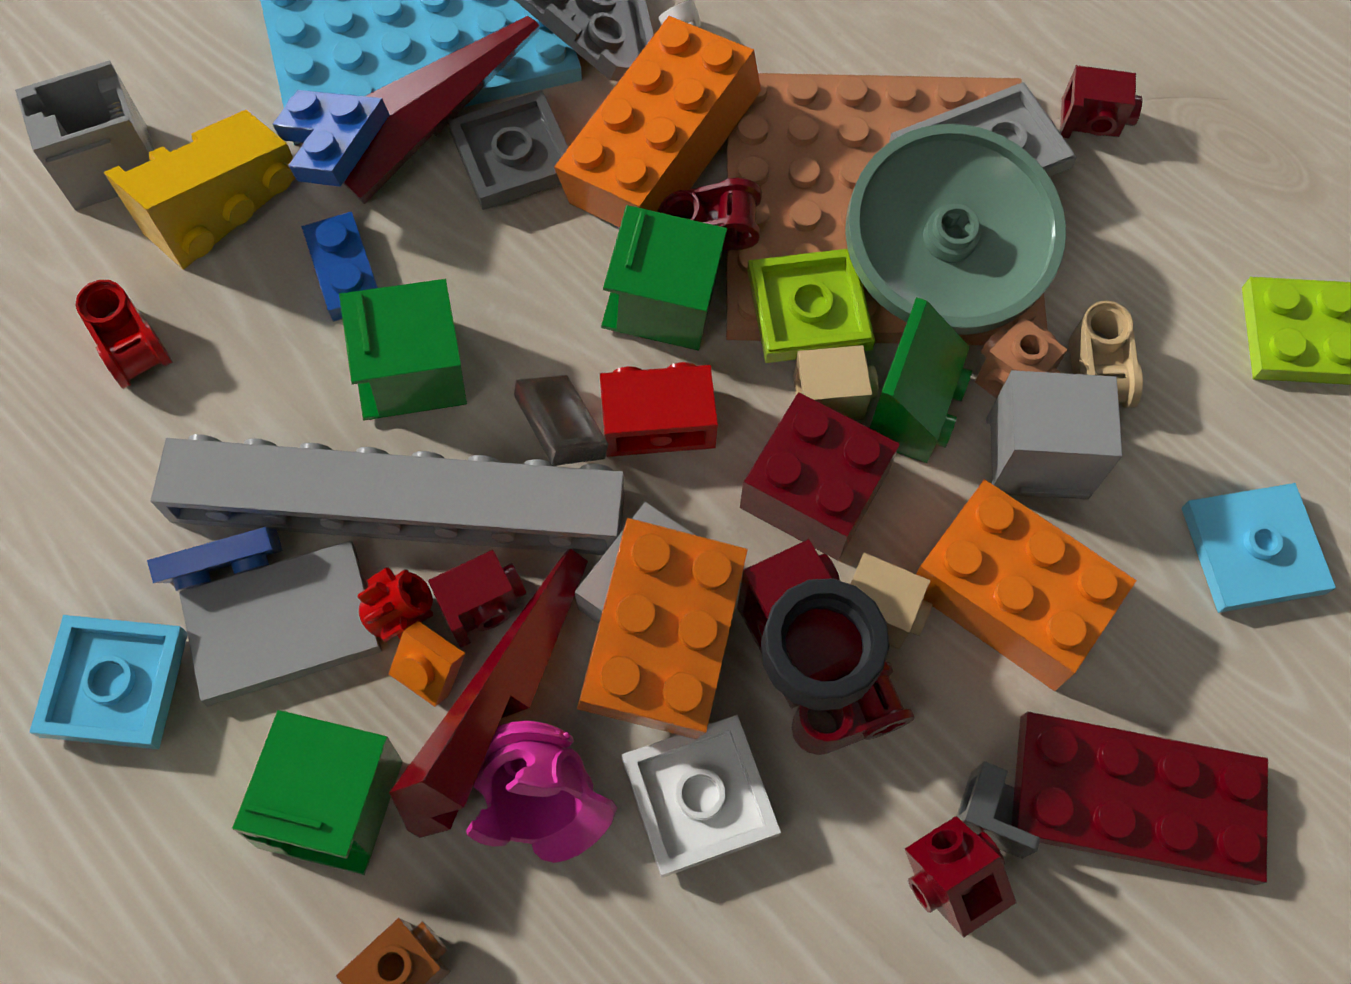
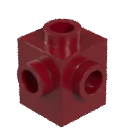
M957 816L904 848L914 875L908 878L913 894L928 913H932L937 909L963 938L1017 903L1004 868L1005 861L996 843L985 832L976 834Z

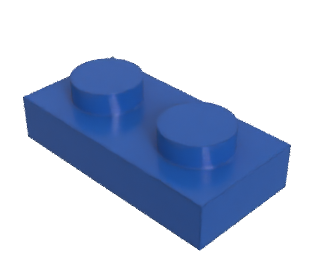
M352 211L301 226L324 300L333 322L342 319L340 293L378 288Z
M263 527L149 559L147 563L153 583L173 582L175 591H181L212 582L209 572L232 566L235 575L269 565L267 555L283 550L277 529Z

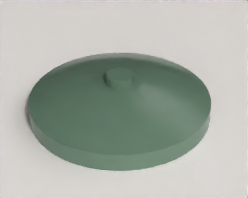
M936 124L909 131L895 138L880 149L867 163L856 182L848 204L845 234L849 256L855 272L871 296L891 314L907 322L915 299L918 297L927 300L958 335H969L1002 327L1024 314L1034 305L1049 287L1060 267L1065 250L1066 222L1063 206L1053 182L1042 166L1022 147L1002 135L980 127L965 124Z

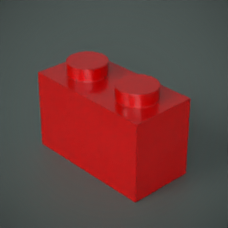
M679 362L660 369L641 370L638 367L626 366L615 369L613 372L599 373L606 457L716 448L718 422L711 365L696 366L690 362Z

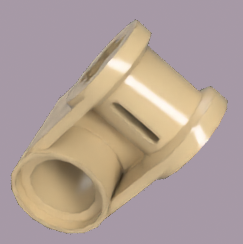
M1107 300L1096 302L1088 308L1069 338L1068 347L1070 350L1072 373L1116 376L1119 403L1124 408H1135L1138 406L1142 395L1143 375L1137 358L1131 314L1124 306L1116 302ZM1093 330L1101 332L1107 339L1097 336Z

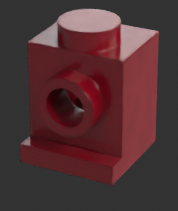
M1076 65L1062 97L1060 134L1063 138L1069 139L1073 131L1090 133L1096 136L1119 137L1125 125L1135 126L1142 109V96L1136 95V73Z
M493 549L428 580L460 648L471 643L467 632L476 628L479 631H485L499 626L510 617L511 611L519 608L516 599L527 595L514 565L510 563L502 567Z

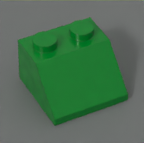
M918 297L915 299L869 427L899 443L897 453L924 463H928L936 445L946 448L957 416L947 413L952 399L962 401L972 375V370L963 367L970 348L969 345L927 300Z

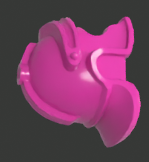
M510 722L497 727L475 780L474 787L484 796L487 809H481L476 820H472L468 826L466 833L473 840L492 847L505 846L510 841L532 844L534 853L541 860L552 863L562 862L580 855L604 835L613 822L617 806L611 799L593 792L592 779L586 772L579 754L570 747L574 739L569 732L541 722Z

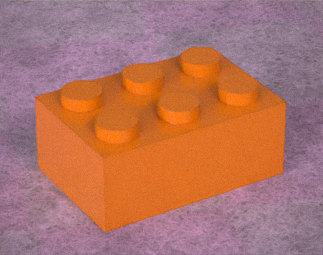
M985 479L920 565L916 573L930 580L923 600L932 603L934 608L1053 691H1056L1076 673L1137 581Z
M627 518L577 709L693 739H698L704 735L708 727L748 549Z

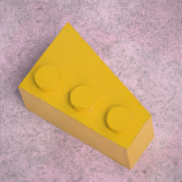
M246 109L191 133L193 142L171 152L164 146L148 152L151 161L125 172L120 166H116L104 172L142 233L183 270L196 259L209 253L218 241L237 226L247 222L255 211L276 194L285 191L292 181L296 179L288 166L293 159L288 144Z

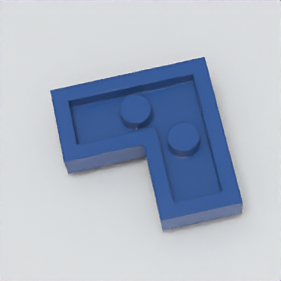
M297 90L288 100L287 105L272 125L279 137L284 141L303 143L288 165L297 181L341 187L390 114L382 98Z

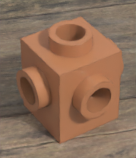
M1023 316L1009 331L1000 327L983 346L981 354L986 359L975 383L997 399L1011 370L1061 373L1057 370V367L1068 349L1061 345L1049 330L1036 326Z

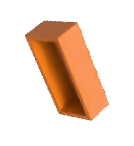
M668 16L554 166L569 204L620 227L626 205L657 212L663 200L671 193L679 190H690L761 92L754 49Z

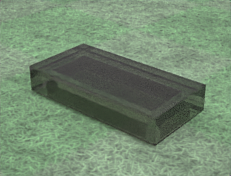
M567 375L516 380L514 397L552 466L605 459L609 444Z

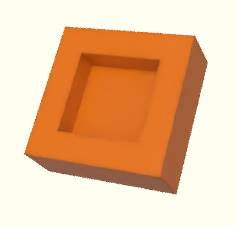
M417 621L403 631L388 674L436 707L449 696L466 653Z

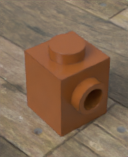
M398 918L346 965L336 977L342 984H438L451 972L440 959L448 949L424 921L414 928L411 923Z

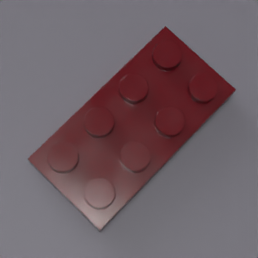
M1027 711L1020 717L1011 826L1041 838L1040 843L1252 885L1267 883L1268 758Z

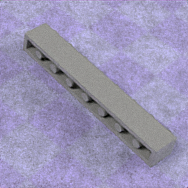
M194 434L189 436L188 439L166 438L150 502L170 523L249 529L269 527L277 529V531L566 552V550L571 548L576 553L604 555L621 533L625 490L622 471H613L612 468L606 465L595 463L585 464L580 468L557 467L554 463L541 459L528 460L524 464L501 463L498 459L485 455H474L469 457L468 460L446 459L442 455L430 451H417L412 456L392 455L374 447H360L356 452L338 451L319 443H303L300 445V448L277 446L263 439H247L243 444L222 442L212 436Z

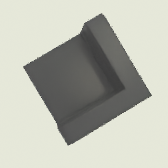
M984 761L970 773L956 816L976 834L980 832L988 834L1000 850L1023 859L1037 852L1041 838L1011 826L1014 787L1005 784L1008 770Z

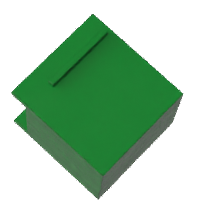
M626 205L603 285V290L610 292L601 328L699 351L717 279L727 228Z
M446 279L339 294L352 385L358 384L363 421L467 405Z
M277 710L232 829L258 849L365 875L391 799L389 792L396 784L403 761L388 736Z

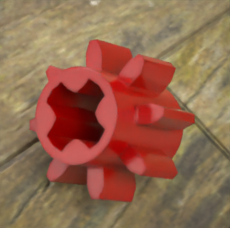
M389 567L384 568L367 579L369 587L357 596L361 601L359 617L362 624L372 635L382 638L384 642L395 636H398L401 640L404 630L417 621L422 623L433 616V612L430 610L433 598L429 586L420 576L409 572L407 569L394 575Z

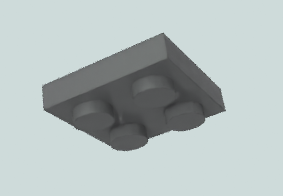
M542 90L447 120L451 136L482 210L561 185L554 166L568 149V145Z

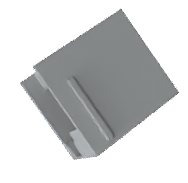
M110 60L15 89L32 150L75 211L118 197L115 189L104 174L105 171L120 166L126 172L151 161L148 152L153 151L154 147L146 123Z
M1011 370L986 418V423L991 426V484L1009 495L1089 499L1123 456L1116 376Z

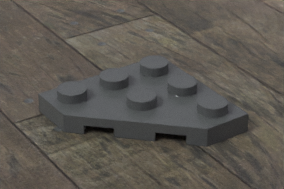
M515 0L609 80L619 81L654 36L646 0Z

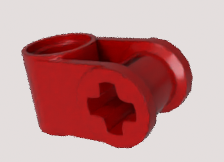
M96 280L88 283L80 290L75 303L77 313L95 341L99 356L122 389L131 385L133 377L159 363L165 367L173 363L147 320L145 321L140 311L118 283L111 280ZM115 311L112 315L106 317L109 313Z

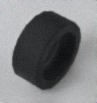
M833 578L807 580L788 589L772 606L761 640L763 666L773 686L791 702L813 710L841 709L861 699L881 674L890 648L887 622L876 602L857 586ZM828 609L840 613L857 627L862 639L863 652L859 664L849 675L837 681H818L806 677L794 667L787 654L786 635L789 626L794 620L809 610Z

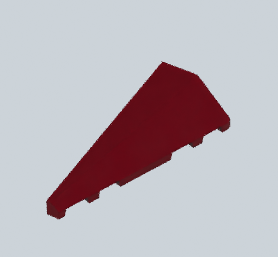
M526 16L366 95V97L382 98L390 115L343 184L365 204L433 134L437 136L448 124L447 120L454 118L536 35L540 25L534 19Z
M571 548L566 550L389 792L407 831L417 837L422 838L451 830L458 810L466 805L501 718L530 708L575 596V591L579 586L588 563L586 559Z

